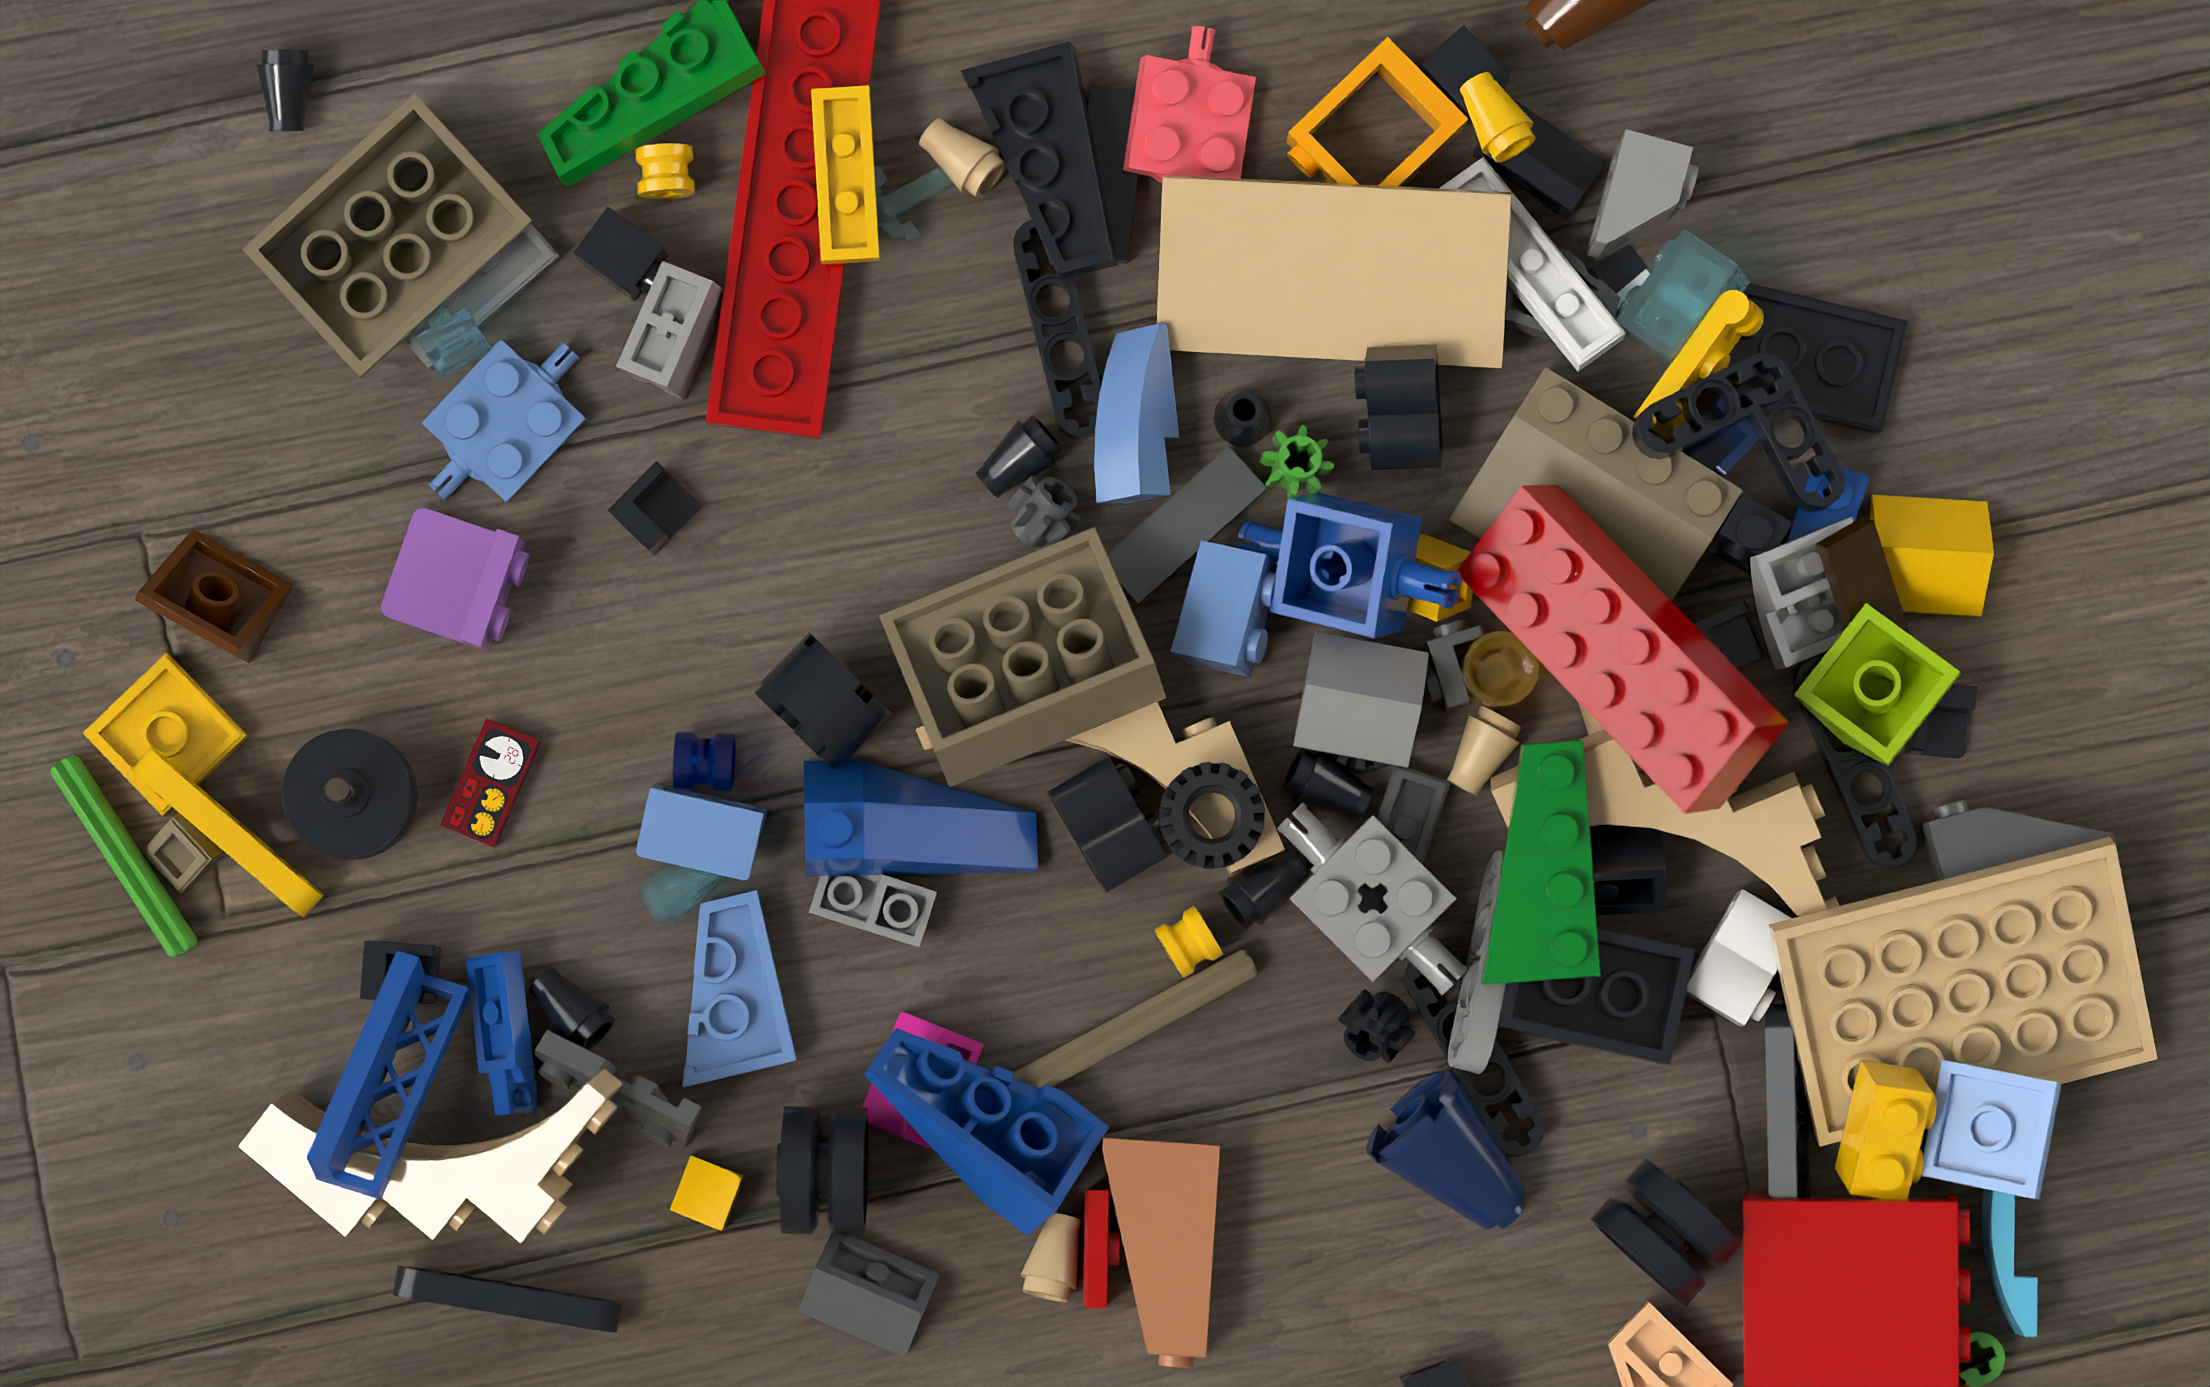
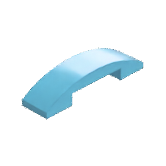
M1984 1189L1982 1238L1986 1265L1996 1299L2015 1334L2025 1337H2037V1277L2014 1275L2015 1195Z

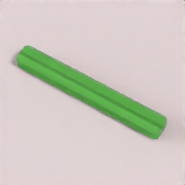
M70 755L57 762L50 769L52 777L168 956L178 958L189 952L198 943L196 936L81 759L75 755Z

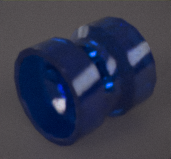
M677 731L673 753L674 789L692 790L697 784L710 785L715 791L732 792L736 763L735 734L717 733L712 738H699L695 732Z

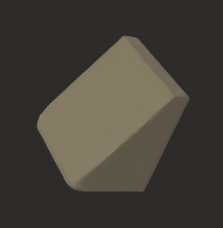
M180 813L173 816L142 851L143 855L180 894L185 892L226 854Z

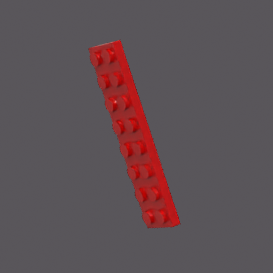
M764 0L757 57L766 74L752 83L705 420L707 425L821 440L845 263L822 265L811 89L868 85L870 88L882 0Z

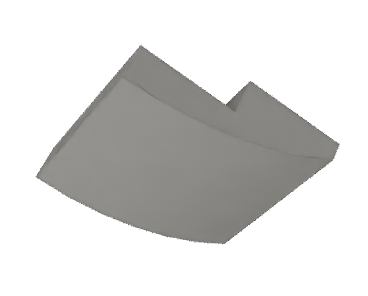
M1852 517L1845 518L1750 557L1757 612L1775 670L1787 668L1829 650L1844 632L1816 543L1852 523Z

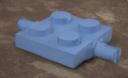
M500 339L422 422L443 443L449 457L452 459L431 483H428L436 492L450 476H453L438 493L445 501L470 476L473 479L486 483L508 503L586 420L563 397L557 384L559 379L575 362L580 360L572 351L557 367L555 366L570 350L565 343L561 342V345L539 367L536 364L523 360Z

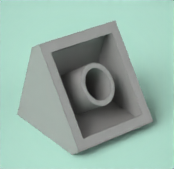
M1314 631L1293 747L1408 768L1422 708L1429 653Z

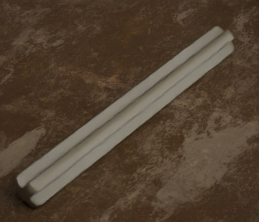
M1239 950L1015 1071L1013 1078L1040 1089L1044 1085L1054 1087L1255 978L1258 974L1257 968L1246 950Z

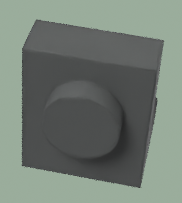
M1466 619L1434 628L1433 631L1436 639L1429 640L1424 645L1425 652L1429 653L1428 661L1430 667H1427L1425 687L1431 702L1441 700L1444 712L1465 706L1470 702L1454 649L1481 641L1486 636L1483 625L1469 628Z

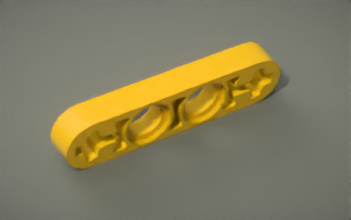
M150 747L132 767V771L145 784L297 914L305 918L324 895L310 881L157 750Z

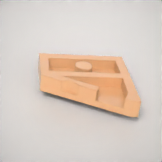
M1648 1301L1607 1342L1622 1387L1733 1386Z

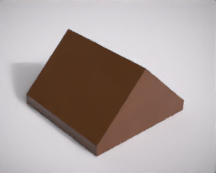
M192 529L137 592L135 601L230 654L250 663L288 597L293 584Z

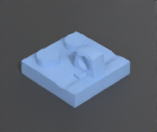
M1942 1060L1935 1094L1937 1102L1936 1116L1932 1127L1928 1130L1921 1176L2039 1199L2061 1083Z

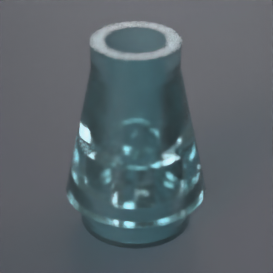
M672 865L648 873V880L637 886L647 909L658 925L662 926L671 920L677 924L717 886L726 882L728 877Z

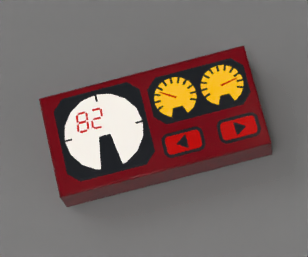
M486 718L440 825L496 848L541 741Z

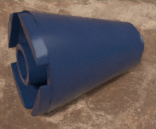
M1446 1070L1444 1077L1439 1072L1433 1073L1416 1084L1390 1109L1396 1115V1118L1386 1131L1378 1124L1372 1132L1366 1149L1367 1154L1376 1163L1483 1229H1491L1496 1225L1500 1229L1506 1228L1523 1212L1525 1203L1522 1199L1526 1192L1525 1186L1461 1082L1451 1071Z

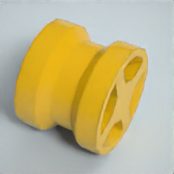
M665 143L645 145L635 149L636 162L642 167L643 178L637 183L639 197L647 199H674L695 194V182L688 176V165L693 160L692 146Z
M1195 906L1185 910L1182 920L1173 925L1162 924L1154 929L1183 979L1194 973L1195 965L1204 959L1214 961L1223 955L1222 950Z

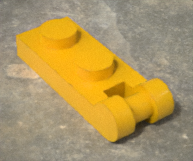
M1729 290L1720 295L1634 417L1637 418L1651 404L1727 368L1730 363L1729 353L1742 336H1751L1761 329L1764 315L1759 306L1738 290ZM1677 403L1676 405L1682 410V404ZM1683 412L1677 418L1665 424H1660L1655 417H1652L1654 424L1650 429L1668 440L1667 437L1677 427L1687 423Z

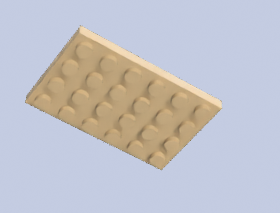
M2110 837L1769 924L1787 1012L1794 1032L1797 1058L1800 1064L1799 1067L1814 1137L1819 1146L1839 1142L1842 1139L1860 1060L1917 1068L1935 1095L1942 1060L2064 1084L2158 1059L2116 844Z

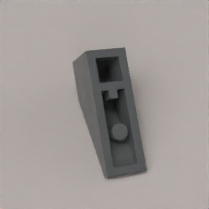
M1966 800L1932 809L1935 820L1920 824L1935 882L2110 837L2116 844L2113 833L1988 807L1969 811Z

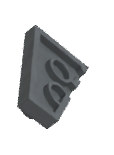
M548 1030L535 1049L534 1062L542 1066L539 1070L540 1075L554 1085L566 1090L572 1084L582 1089L604 1069L614 1077L618 1072L617 1068L605 1058ZM639 1075L637 1078L629 1076L626 1081L617 1078L623 1084L610 1099L617 1106L611 1117L619 1119L623 1113L642 1124L639 1131L654 1143L665 1148H670L671 1144L675 1143L685 1149L696 1131L701 1106L686 1098H683L678 1107L667 1103L668 1098L659 1091L658 1085Z

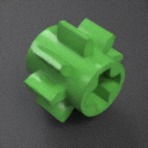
M1303 425L1296 436L1289 439L1278 430L1272 438L1278 453L1266 451L1260 457L1261 464L1272 466V474L1265 484L1266 487L1270 488L1278 484L1281 488L1287 490V500L1288 498L1295 497L1297 491L1304 488L1310 494L1318 493L1321 485L1315 474L1321 476L1330 475L1334 468L1333 463L1322 460V452L1328 443L1327 439L1315 442L1307 437V429ZM1289 456L1293 460L1303 457L1308 462L1304 470L1301 467H1295L1290 470L1286 466Z

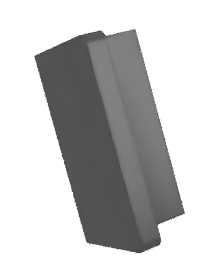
M831 1232L815 1266L799 1311L806 1316L897 1355L905 1356L940 1274L853 1236L834 1235Z

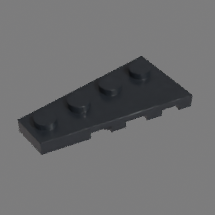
M1069 41L961 70L968 87L972 90L982 111V117L1006 161L1004 163L1013 182L1018 186L1028 207L1027 211L1057 274L1066 279L1117 266L1118 260L1075 46Z

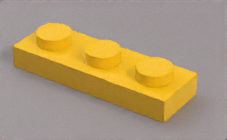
M869 85L811 89L822 265L880 261Z

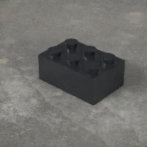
M1597 928L1600 976L1506 983L1497 1028L1661 1065H1670L1695 949Z

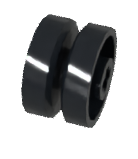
M784 1106L781 1143H778L776 1159L777 1197H780L781 1234H812L819 1224L821 1198H828V1222L834 1235H865L869 1175L868 1108L837 1107L831 1115L829 1143H822L821 1115L815 1107Z
M1644 1159L1628 1176L1625 1182L1628 1192L1647 1210L1642 1216L1621 1199L1609 1198L1590 1220L1651 1279L1677 1301L1687 1306L1706 1285L1701 1270L1684 1253L1690 1249L1707 1264L1722 1267L1739 1249L1741 1244L1716 1218L1717 1214L1692 1190L1678 1179L1673 1180L1648 1159Z

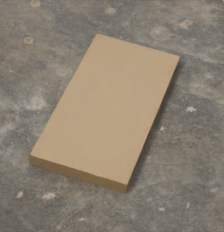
M1164 175L1162 184L1157 324L1162 323L1168 326L1170 351L1365 361L1367 347L1437 345L1438 365L1502 368L1512 192Z

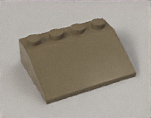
M414 93L242 250L352 370L362 378L533 221Z
M1545 367L1448 521L1480 540L1522 485H1559L1672 602L1743 490L1681 451L1663 459L1649 458L1642 454L1633 441L1632 428L1634 422ZM1647 431L1651 439L1657 437L1653 433Z
M1095 527L879 615L949 787L1166 699L1153 657Z

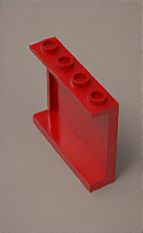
M1744 1192V1387H1970V1385H1959V1362H1970V1327H1958V1304H1970L1969 1268H1958V1245L1970 1244L1969 1210H1958L1957 1195L1947 1194V1199L1767 1198V1193Z

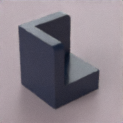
M1722 396L1709 407L1702 417L1711 421L1724 418L1726 403ZM1746 419L1681 452L1721 477H1724L1759 439L1751 423ZM1690 427V433H1695L1696 431Z

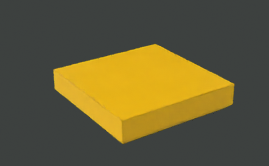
M167 652L83 732L94 746L164 817L174 808L132 771V767L150 747L157 750L199 785L249 737Z

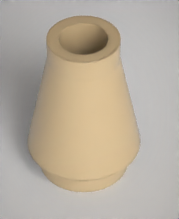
M941 118L936 119L928 126L919 141V145L933 157L963 195L971 193L978 199L984 197L997 184L1006 168L1005 161L999 157L998 148L950 126Z
M1480 706L1475 717L1468 716L1455 763L1447 780L1465 791L1478 796L1485 783L1520 744L1515 739L1521 727L1484 706Z
M1054 1213L1045 1221L1020 1274L1021 1277L1025 1278L1022 1290L1024 1293L1046 1300L1068 1302L1070 1290L1077 1289L1078 1232L1081 1220L1068 1215Z

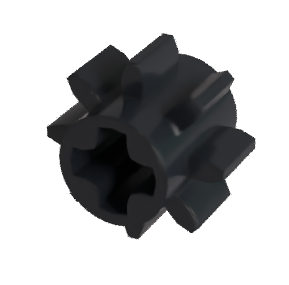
M1366 989L1362 990L1338 1019L1343 1025L1347 1026L1344 1031V1041L1347 1048L1355 1056L1366 1061H1374L1381 1056L1387 1063H1391L1415 1035V1031L1406 1026L1410 1019V1011L1406 1004L1398 996L1389 992H1378L1372 996Z

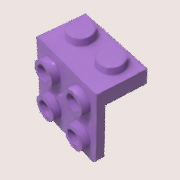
M420 508L412 515L381 604V610L390 619L489 652L492 640L500 641L506 629L510 608L504 606L511 586L519 587L525 575L530 557L529 553L524 552L526 542L520 536L500 529L494 532L427 508Z

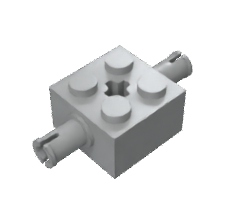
M1302 803L1292 815L1307 829L1308 833H1302L1288 818L1276 829L1314 865L1310 869L1314 874L1290 897V900L1371 982L1397 957L1401 961L1406 957L1443 995L1453 983L1437 968V965L1441 964L1456 980L1469 969L1431 933L1434 929L1431 923L1456 898L1374 816L1348 841L1344 837L1338 840ZM1365 884L1373 889L1381 884L1387 890V893L1382 898L1387 906L1383 913L1379 914L1376 910L1372 909L1364 914L1359 910L1357 905L1361 902L1362 897L1357 890L1361 885Z

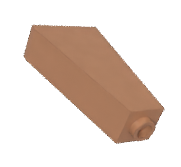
M1103 1137V1156L1147 1354L1159 1355V1366L1193 1368L1194 1357L1206 1358L1220 1146Z

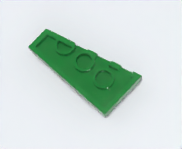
M699 0L683 15L679 11L675 12L660 26L663 31L661 35L639 54L633 49L617 63L619 67L617 73L600 88L592 85L537 134L559 179L565 187L572 185L766 74L727 0Z
M1583 740L1522 744L1481 984L1600 976Z

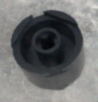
M810 632L761 681L762 686L755 692L832 769L840 762L844 764L892 715Z

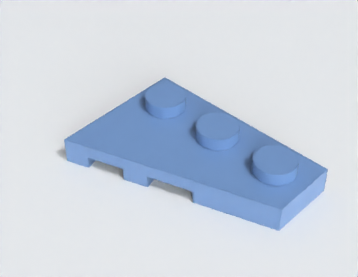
M756 890L700 903L683 1087L797 1061L759 892Z

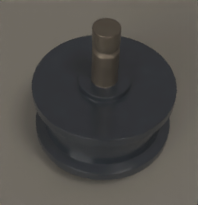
M338 729L316 736L302 746L295 754L284 776L282 802L290 826L307 845L321 853L336 858L360 860L371 858L387 851L405 835L416 813L418 788L410 764L392 744L365 731Z

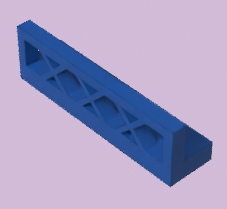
M401 951L396 952L306 1156L316 1180L378 1200L383 1198L471 995L469 988L425 974L420 959L417 956ZM423 991L450 999L444 1016L420 1025L414 1011ZM411 1021L414 1029L406 1032ZM435 1034L431 1045H429L427 1037ZM420 1041L426 1052L422 1066L398 1077L392 1065L397 1051ZM389 1072L392 1080L383 1084L386 1075ZM413 1085L407 1097L404 1089ZM398 1092L404 1105L399 1119L375 1129L369 1115L374 1103ZM366 1123L370 1132L361 1135ZM390 1137L385 1149L381 1141ZM376 1144L381 1160L372 1180L345 1171L353 1153Z

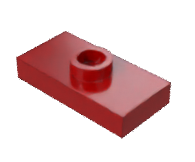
M1088 1189V1192H1085L1083 1305H1086V1308H1107V1266H1119L1120 1231H1108L1109 1189Z

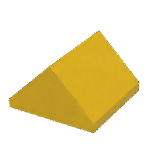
M1871 495L1869 519L1875 523L1903 613L1981 617L1994 556L1988 502Z

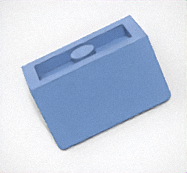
M656 783L649 789L636 854L643 858L747 880L751 876L759 836L764 832L769 808Z

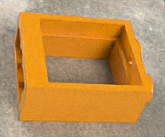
M1387 37L1288 132L1286 143L1292 149L1287 155L1295 166L1309 178H1312L1317 173L1326 183L1359 184L1315 140L1312 134L1376 72L1434 130L1379 186L1405 187L1465 129L1468 118Z

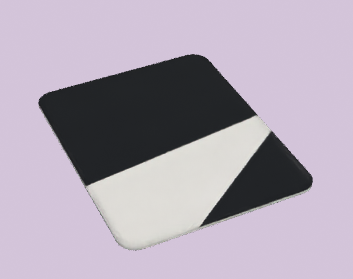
M1630 245L1625 246L1593 268L1596 277L1603 280L1621 297L1618 309L1623 315L1628 314L1660 292L1659 286Z

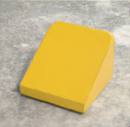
M690 1155L670 1210L712 1228L724 1231L745 1175Z

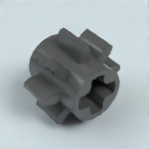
M1030 476L1023 486L1020 485L1006 502V506L1016 512L1010 520L1013 532L1021 541L1033 547H1042L1047 542L1052 545L1065 538L1067 539L1081 522V518L1072 512L1077 505L1075 493L1066 483L1054 477H1045L1039 482L1034 476Z

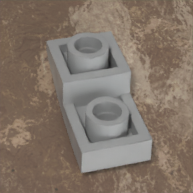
M883 874L820 876L809 913L920 948L937 892Z

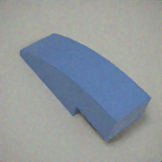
M1159 323L1116 333L1107 359L1100 389L1095 427L1094 470L1096 503L1128 504L1170 495L1165 441L1178 439L1179 430L1167 324Z

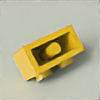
M1860 1060L1835 1165L1836 1172L1850 1194L1881 1199H1908L1911 1183L1916 1184L1919 1181L1923 1169V1152L1920 1149L1924 1129H1930L1934 1123L1937 1102L1935 1095L1917 1068Z

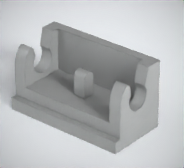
M662 261L616 367L644 384L651 383L660 387L668 394L685 400L720 320L724 290L710 279Z

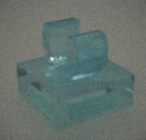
M445 303L426 319L431 328L416 336L426 356L441 378L491 350L489 343L468 309L464 308L452 315Z

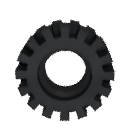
M1203 762L1199 765L1188 767L1181 771L1175 779L1173 778L1162 797L1159 820L1163 838H1165L1169 848L1175 855H1178L1184 862L1192 866L1214 869L1234 865V863L1245 858L1252 851L1263 832L1265 805L1260 795L1261 792L1257 785L1248 778L1246 773L1231 767L1230 764ZM1206 793H1218L1225 796L1232 803L1235 810V822L1231 830L1226 835L1215 839L1205 838L1196 833L1189 821L1191 804L1196 798Z

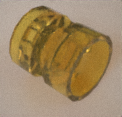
M1495 631L1481 636L1468 648L1459 664L1470 702L1479 708L1484 706L1495 712L1514 708L1531 693L1538 680V659L1512 632Z

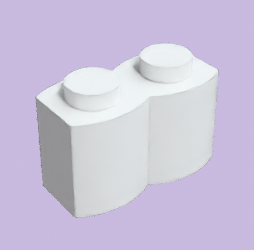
M1739 890L1691 969L1686 995L1738 1026H1744L1750 1017L1759 1022L1776 994L1774 990L1768 988L1774 974L1778 970L1769 924L1792 918L1747 891Z

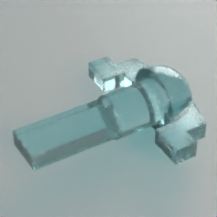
M879 166L876 167L875 184L878 226L893 240L905 235L908 242L918 238L920 234L910 220L901 225L896 216L952 186L953 182L942 168L938 167L911 183L883 196L879 187L886 184L888 180Z

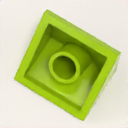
M1866 603L1795 692L1794 696L1844 744L1889 766L1961 673Z

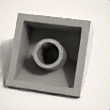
M1625 129L1613 153L1585 259L1597 262L1667 222L1675 208L1684 209L1686 201L1691 198L1699 166L1689 164L1693 147Z

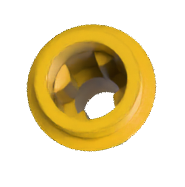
M1489 72L1478 74L1461 86L1460 92L1464 97V102L1481 149L1485 154L1490 153L1495 162H1503L1517 156L1535 141V136L1531 131L1533 121L1497 81H1494Z

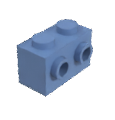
M1201 540L1171 652L1188 664L1251 678L1254 663L1259 664L1262 661L1267 648L1268 632L1264 629L1269 608L1271 607L1277 563L1266 554Z

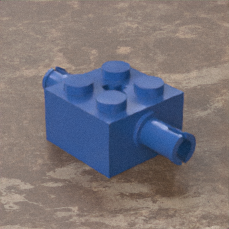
M1318 492L1288 498L1283 530L1247 521L1242 526L1238 538L1250 540L1249 545L1237 543V548L1266 554L1277 563L1270 608L1272 613L1376 638L1404 630L1409 597L1451 608L1457 602L1460 594L1459 590L1449 589L1450 584L1461 585L1462 580L1459 572L1416 563L1415 558L1422 517Z

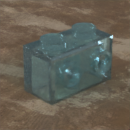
M1685 228L1676 240L1671 239L1661 247L1654 259L1653 271L1641 286H1634L1625 295L1619 306V316L1616 318L1617 323L1625 331L1628 338L1669 366L1718 297L1729 290H1738L1743 293L1751 282L1738 264Z

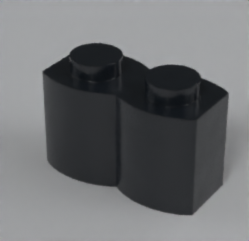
M1437 345L1367 347L1365 364L1355 365L1356 399H1366L1368 419H1359L1360 454L1370 453L1372 470L1441 468L1443 433Z
M1109 757L1047 793L1105 893L1167 858L1162 849L1167 842L1163 838L1160 821L1154 812L1145 817L1143 816L1133 799V796L1141 792L1135 778L1125 762L1114 766Z

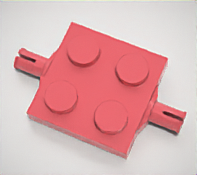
M1193 26L1191 28L1192 34L1188 59L1174 61L1150 55L1140 58L1123 171L1151 176L1162 184L1164 175L1241 178L1256 77L1224 71L1215 64L1210 63L1216 30L1212 28L1204 30L1205 27Z

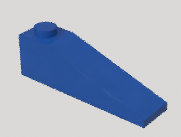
M847 760L844 764L840 762L834 769L825 761H803L805 877L1038 872L1037 817L1035 812L863 760Z
M896 1028L890 1034L864 1075L982 1202L1028 1236L1057 1211L1109 1126L1061 1090L1048 1085H1044L1041 1089L1014 1079V1072L998 1066L990 1070L964 1060L959 1051Z

